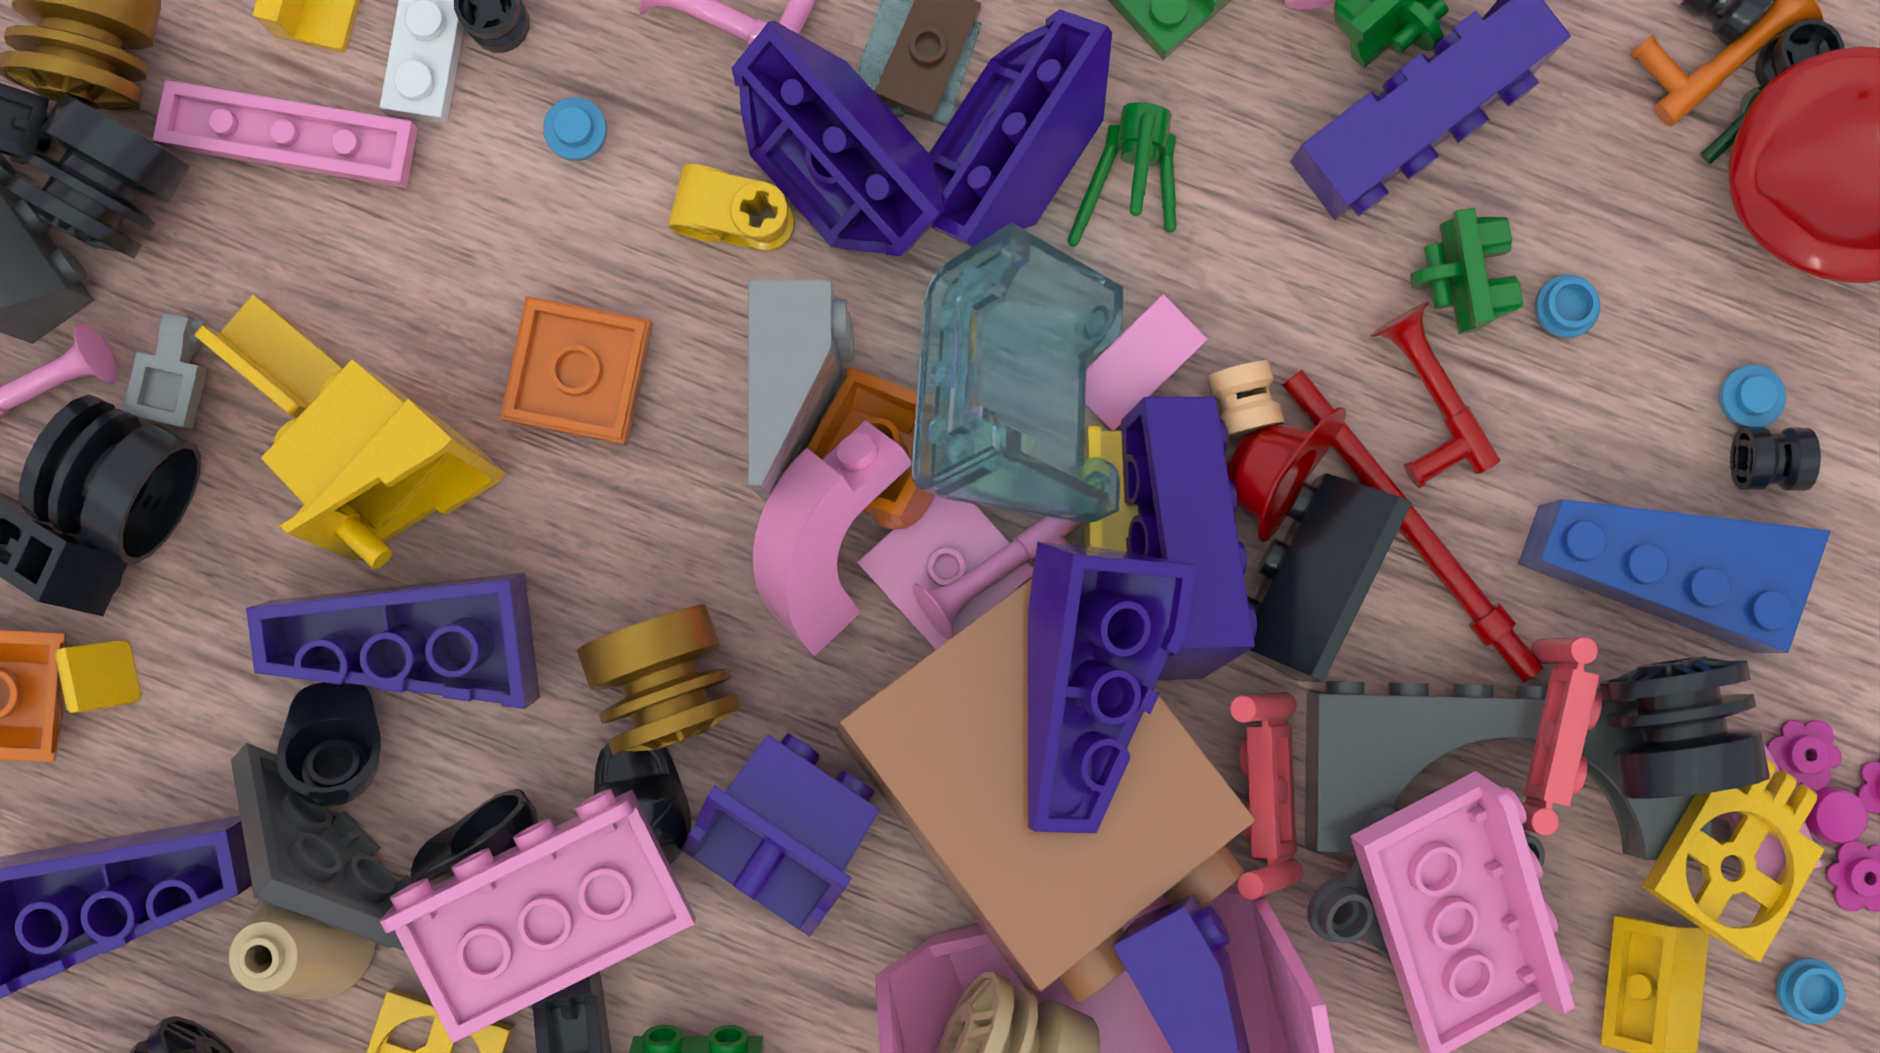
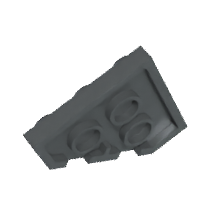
M246 743L231 759L254 898L262 900L271 907L285 908L319 920L330 928H341L372 939L383 947H394L405 951L395 931L385 933L380 919L394 906L390 897L411 885V878L407 875L397 882L389 870L373 857L381 847L346 811L340 813L335 818L327 806L308 803L299 797L279 776L277 755Z

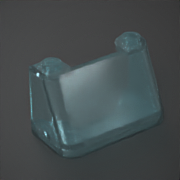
M1012 222L977 243L975 247L969 248L943 265L931 279L924 300L912 456V480L916 487L942 499L1082 523L1096 522L1118 512L1120 498L1118 470L1114 464L1099 457L1089 458L1084 461L1086 359L1109 347L1119 337L1123 326V286Z

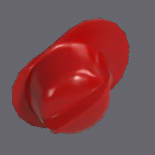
M1339 407L1334 409L1311 432L1279 425L1259 428L1245 437L1235 450L1227 468L1228 479L1235 485L1237 506L1259 521L1258 538L1261 542L1270 540L1285 520L1287 508L1296 490L1302 482L1307 480L1342 428L1346 417L1345 408Z

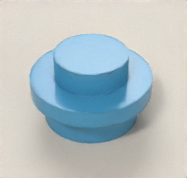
M571 97L563 99L551 107L544 120L543 133L547 144L559 157L570 161H582L594 156L604 145L607 137V123L602 112L594 103L587 99Z
M1560 275L1545 283L1539 290L1535 299V314L1540 325L1548 333L1560 338H1574L1582 335L1594 326L1600 314V299L1595 288L1584 278L1576 275Z
M1746 365L1732 371L1724 379L1719 391V403L1725 416L1734 424L1740 427H1763L1771 424L1781 415L1786 403V391L1782 380L1769 368L1761 365Z
M1804 957L1791 961L1782 969L1776 982V996L1781 1008L1793 1019L1806 1024H1820L1830 1020L1841 1011L1845 1003L1846 993L1839 973L1830 964L1815 958Z

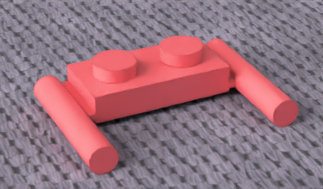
M1588 637L1539 639L1530 648L1532 654L1541 664H1557L1556 668H1552L1523 796H1526L1525 803L1521 802L1527 817L1526 823L1522 824L1523 829L1544 836L1553 834L1559 826V818L1552 810L1553 803L1570 807L1572 796L1577 795L1584 785L1587 775V759L1585 756H1582L1587 730H1592L1597 724L1602 709V694L1600 691H1596L1600 675L1584 671L1585 664L1593 662L1598 655L1597 644Z
M1287 692L1238 696L1232 701L1230 706L1231 715L1238 722L1262 721V725L1246 727L1247 738L1243 739L1239 753L1242 774L1248 777L1249 803H1246L1245 807L1256 820L1243 831V835L1247 842H1251V858H1266L1268 866L1244 873L1239 877L1237 889L1242 897L1249 900L1294 885L1301 881L1304 874L1302 865L1294 859V853L1297 850L1291 724H1288V717L1295 713L1297 703L1295 698Z

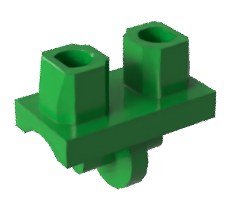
M1336 0L1334 4L1335 22L1350 37L1351 57L1364 68L1390 45L1398 53L1404 52L1412 44L1425 51L1433 50L1443 39V32L1438 21L1449 11L1448 6L1443 0Z
M1475 208L1456 210L1453 213V219L1440 224L1443 243L1425 246L1424 252L1427 268L1410 274L1412 288H1431L1434 309L1454 306L1458 334L1477 332L1495 319L1514 313L1523 306L1520 282L1516 275L1487 279L1484 258L1503 256L1511 251L1512 237L1508 218H1477Z

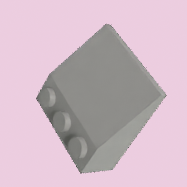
M831 279L748 280V486L765 502H767L773 488L783 473L808 447L842 379V361H853L854 330L850 319V312H847V299L836 298Z

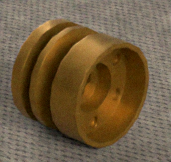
M12 0L11 4L14 11L40 26L13 25L5 29V43L16 51L9 50L0 53V75L56 102H58L62 93H65L95 110L103 109L120 112L140 110L143 90L133 82L146 80L148 65L121 48L146 49L153 47L161 11L160 0Z
M706 604L691 606L634 624L595 639L576 649L590 690L621 687L625 699L608 707L599 714L602 724L631 716L635 729L607 739L613 755L625 751L650 750V752L676 744L711 731L715 725L731 713L743 709L737 693L709 702L705 689L732 679L729 669L699 672L695 660L708 654L720 645Z

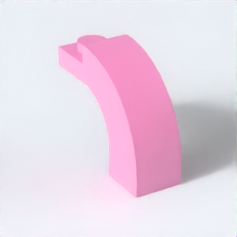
M866 420L850 435L845 437L823 460L806 448L791 463L773 488L760 516L755 534L753 571L760 597L778 623L813 656L818 654L861 613L843 589L838 577L837 561L839 549L848 528L865 507L913 464L900 445Z

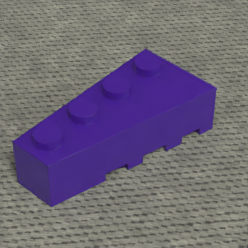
M236 816L1 856L0 999L35 982L43 981L66 971L70 967L92 957L126 945L130 941L154 930L162 929L233 898L252 886L241 817Z

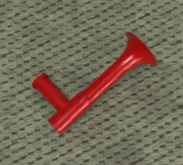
M1428 301L1399 315L1370 335L1371 337L1382 336L1389 339L1404 352L1442 413L1443 421L1453 436L1452 439L1416 461H1410L1404 465L1411 481L1419 489L1425 486L1428 480L1465 458L1475 474H1480L1500 462V458L1469 406H1465L1426 338L1423 314L1424 309L1429 304Z

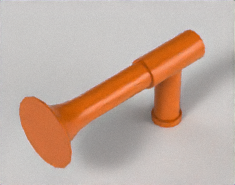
M1774 0L1769 9L1751 27L1707 64H1702L1689 76L1656 42L1657 38L1654 35L1648 37L1630 55L1634 59L1637 58L1667 90L1668 94L1654 105V111L1665 124L1673 126L1720 87L1723 80L1772 39L1798 22L1807 19L1824 21L1823 13L1816 0Z

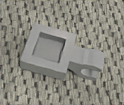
M164 312L159 326L155 356L136 351L124 401V411H128L140 418L194 429L208 368L190 364V361L202 343L194 334L202 325L205 326V322Z

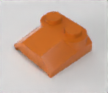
M849 367L845 373L846 379L807 448L823 460L865 420L900 445L913 464L865 507L863 511L870 513L873 520L885 528H907L923 517L955 459L964 417L958 407Z
M0 630V760L55 762L62 726L64 702L55 654L57 649L66 648V633Z

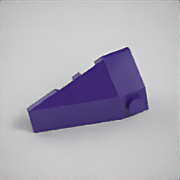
M1037 542L1028 606V828L1032 831L1097 833L1129 763L1130 754L1127 747L1143 712L1151 714L1160 693L1154 691V688L1170 653L1178 655L1187 635L1197 565L1098 547Z

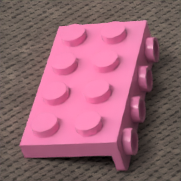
M1477 771L1350 836L1419 1047L1424 1053H1450L1543 1001L1560 1015H1564L1575 1008L1569 987L1574 982L1573 975L1567 962L1559 953L1554 933L1558 931V923L1551 908L1544 901L1538 881L1543 876L1542 868L1536 855L1528 846L1522 826L1527 820L1524 807L1511 789L1508 787L1501 788Z
M611 789L597 793L574 807L578 816L556 827L553 826L550 819L540 821L513 837L517 846L495 857L492 856L489 848L483 849L452 866L455 876L433 887L428 878H425L401 889L390 897L394 906L380 919V923L385 933L395 931L452 1044L695 925L696 916L633 790L617 797L614 796Z

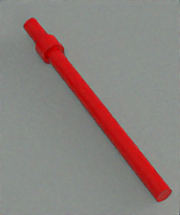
M1300 370L1282 385L1315 426L1334 410L1303 370ZM1344 421L1331 446L1362 485L1408 500ZM1411 504L1399 530L1472 619V622L1469 624L1471 630L1484 646L1493 645L1523 683L1536 676L1543 669V666L1512 629L1516 622L1500 603L1493 605Z

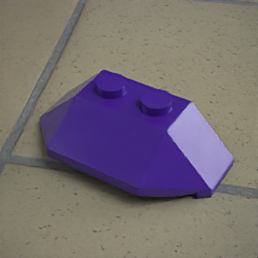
M1059 9L1046 19V25L1024 34L990 59L929 152L945 212L930 228L971 247H975L1036 225L1104 120L1112 32L1107 25Z
M769 21L732 67L735 86H739L741 116L750 156L831 247L862 252L886 253V255L899 257L905 255L945 212L930 154L848 62L776 21Z

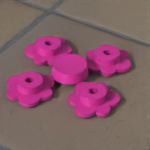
M1788 720L1781 726V736L1770 739L1766 747L1779 769L1786 771L1796 778V785L1799 783L1804 784L1810 789L1818 791L1816 803L1806 818L1807 828L1810 835L1812 832L1825 843L1840 844L1836 851L1837 862L1828 865L1825 871L1827 881L1832 885H1836L1833 891L1834 901L1843 910L1858 911L1864 907L1867 910L1878 912L1880 911V845L1866 847L1862 842L1855 841V839L1860 837L1866 829L1868 823L1867 812L1879 813L1880 816V757L1878 762H1866L1862 765L1860 777L1865 783L1860 785L1856 795L1841 787L1825 788L1831 779L1830 768L1837 767L1842 760L1840 750L1832 746L1834 740L1832 728L1827 723L1819 720L1808 721L1804 725L1797 720ZM1807 750L1809 752L1808 759L1805 758V752ZM1867 873L1868 878L1864 881V876Z

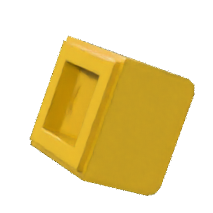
M112 641L56 650L55 658L66 709L69 713L99 712L135 703L141 699V690L133 653L128 641Z

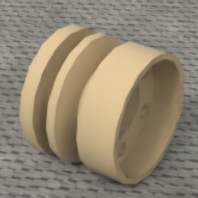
M984 972L970 984L956 1004L946 1023L936 1053H1099V1027L1091 1016L1056 1000H1044L1038 1005V1000L1032 989L1023 985L1012 986L1008 978L995 972Z

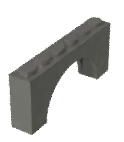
M1325 681V693H1307L1305 846L1316 852L1355 853L1350 836L1364 829L1368 816L1375 809L1383 806L1394 808L1408 784L1424 768L1438 758L1465 745L1491 739L1520 738L1536 742L1548 686L1517 685V698L1493 697V685L1453 684V696H1429V683L1389 682V695L1364 694V682ZM1597 687L1596 691H1600L1602 694L1601 687ZM1602 696V709L1598 722L1592 730H1587L1582 756H1585L1587 759V774L1598 784L1613 808L1620 829L1623 854L1644 860H1657L1695 795L1652 799L1622 797L1614 751L1623 746L1642 741L1643 737L1641 729L1608 727L1606 716L1610 713L1637 706L1636 701L1603 700ZM1711 820L1700 829L1710 837ZM1687 855V861H1695Z

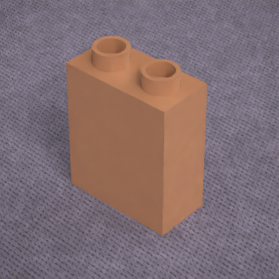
M1030 579L841 720L837 736L1025 987L1041 992L1058 978L1076 1003H1079L1101 990L1126 970L1113 945L1124 933L1122 927L1163 895L1167 902L1171 904L1194 894L1201 908H1203L1229 888L1244 873V869L1225 845L1256 820L1165 702L1158 696L1151 714L1143 712L1127 747L1130 754L1129 763L1097 833L1034 832L1028 828V606L1032 579Z

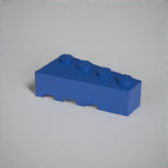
M1562 499L1538 506L1518 565L1753 653H1789L1831 531Z

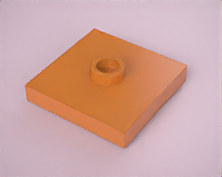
M526 296L499 419L504 422L627 446L653 323L649 319Z

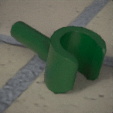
M1764 87L1753 88L1744 95L1740 104L1741 115L1700 153V156L1708 164H1712L1733 145L1736 134L1749 107Z

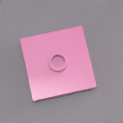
M950 478L937 490L927 511L918 522L907 528L893 529L857 563L936 650L946 643L948 639L939 633L928 620L915 598L912 585L917 583L924 588L932 589L948 585L973 570L1010 544V542L956 482ZM1026 561L964 606L955 618L952 627L954 636L1025 583L1033 575L1034 569Z

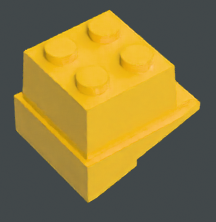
M353 359L343 369L333 372L325 379L315 400L299 417L288 421L279 429L274 437L273 445L261 457L304 504L292 518L279 526L289 535L350 560L356 561L362 558L373 570L384 566L393 554V551L385 544L387 541L437 510L444 516H447L498 484L507 474L464 434L420 407L402 391Z

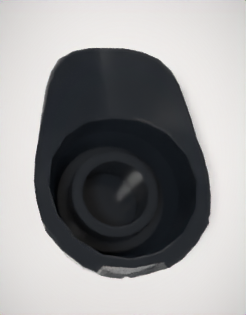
M325 682L312 684L299 691L290 705L279 740L277 767L280 773L279 776L308 803L319 806H336L348 803L360 796L370 786L377 773L381 753V737L373 699L366 686Z
M607 743L600 751L597 759L594 795L611 789L614 796L617 797L633 790L669 864H671L683 852L682 849L691 832V814L688 800L671 755L665 747L650 752V750L625 751L613 755L609 743Z
M514 789L497 794L463 817L456 824L429 839L419 849L414 858L410 875L412 884L425 878L432 881L453 871L452 866L483 849L489 848L492 856L495 857L517 846L513 837L524 829L538 823L536 809L528 800L523 790Z

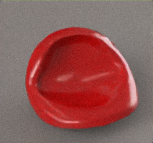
M1859 46L1833 50L1815 55L1787 68L1772 79L1757 95L1749 107L1733 143L1729 161V185L1733 206L1739 220L1752 238L1765 251L1786 265L1818 278L1843 283H1871L1880 281V48Z

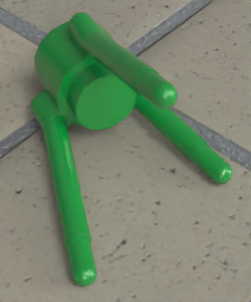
M1146 102L1128 103L1122 108L1120 124L1108 126L1105 148L1067 239L1070 246L1075 247L1079 244L1118 151H1121V159L1134 165L1129 208L1130 214L1133 216H1139L1142 213L1149 166L1156 165L1159 159L1164 228L1169 233L1175 231L1176 196L1173 156L1176 136L1169 134L1172 114L1168 109Z

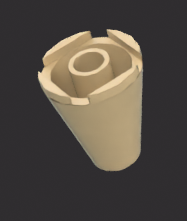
M260 900L230 946L229 965L236 980L250 990L300 1000H323L346 991L365 975L370 967L369 964L372 960L375 946L378 943L341 928H330L319 920L294 911L271 907Z

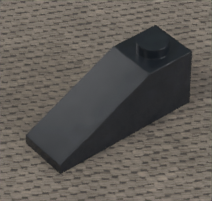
M0 492V577L37 602L103 617L113 594L121 584L122 575L128 563H124L86 544L81 532L76 535L63 533L55 529L52 523L41 522L26 515L18 500Z

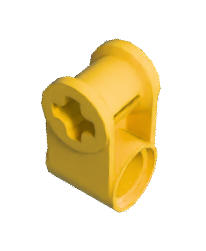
M687 163L682 167L668 228L678 234L701 241L723 242L760 252H773L783 248L790 241L795 230V219L790 207L787 205L784 194L775 185L765 181L731 175L713 167ZM771 207L775 219L765 218L761 228H757L751 219L752 215L762 216L765 208Z

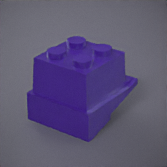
M787 733L780 743L770 735H767L725 792L715 785L711 789L682 851L810 937L851 881L852 877L843 871L880 809L869 802L875 793L872 788L844 770L834 779L815 765L820 759V754L801 740Z

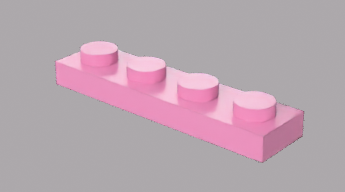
M165 80L152 141L163 148L407 189L418 127L412 121Z

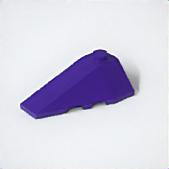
M1194 894L1135 919L1115 942L1113 947L1173 1053H1250L1229 954L1224 947L1230 943L1228 932L1216 911L1210 905L1202 909Z

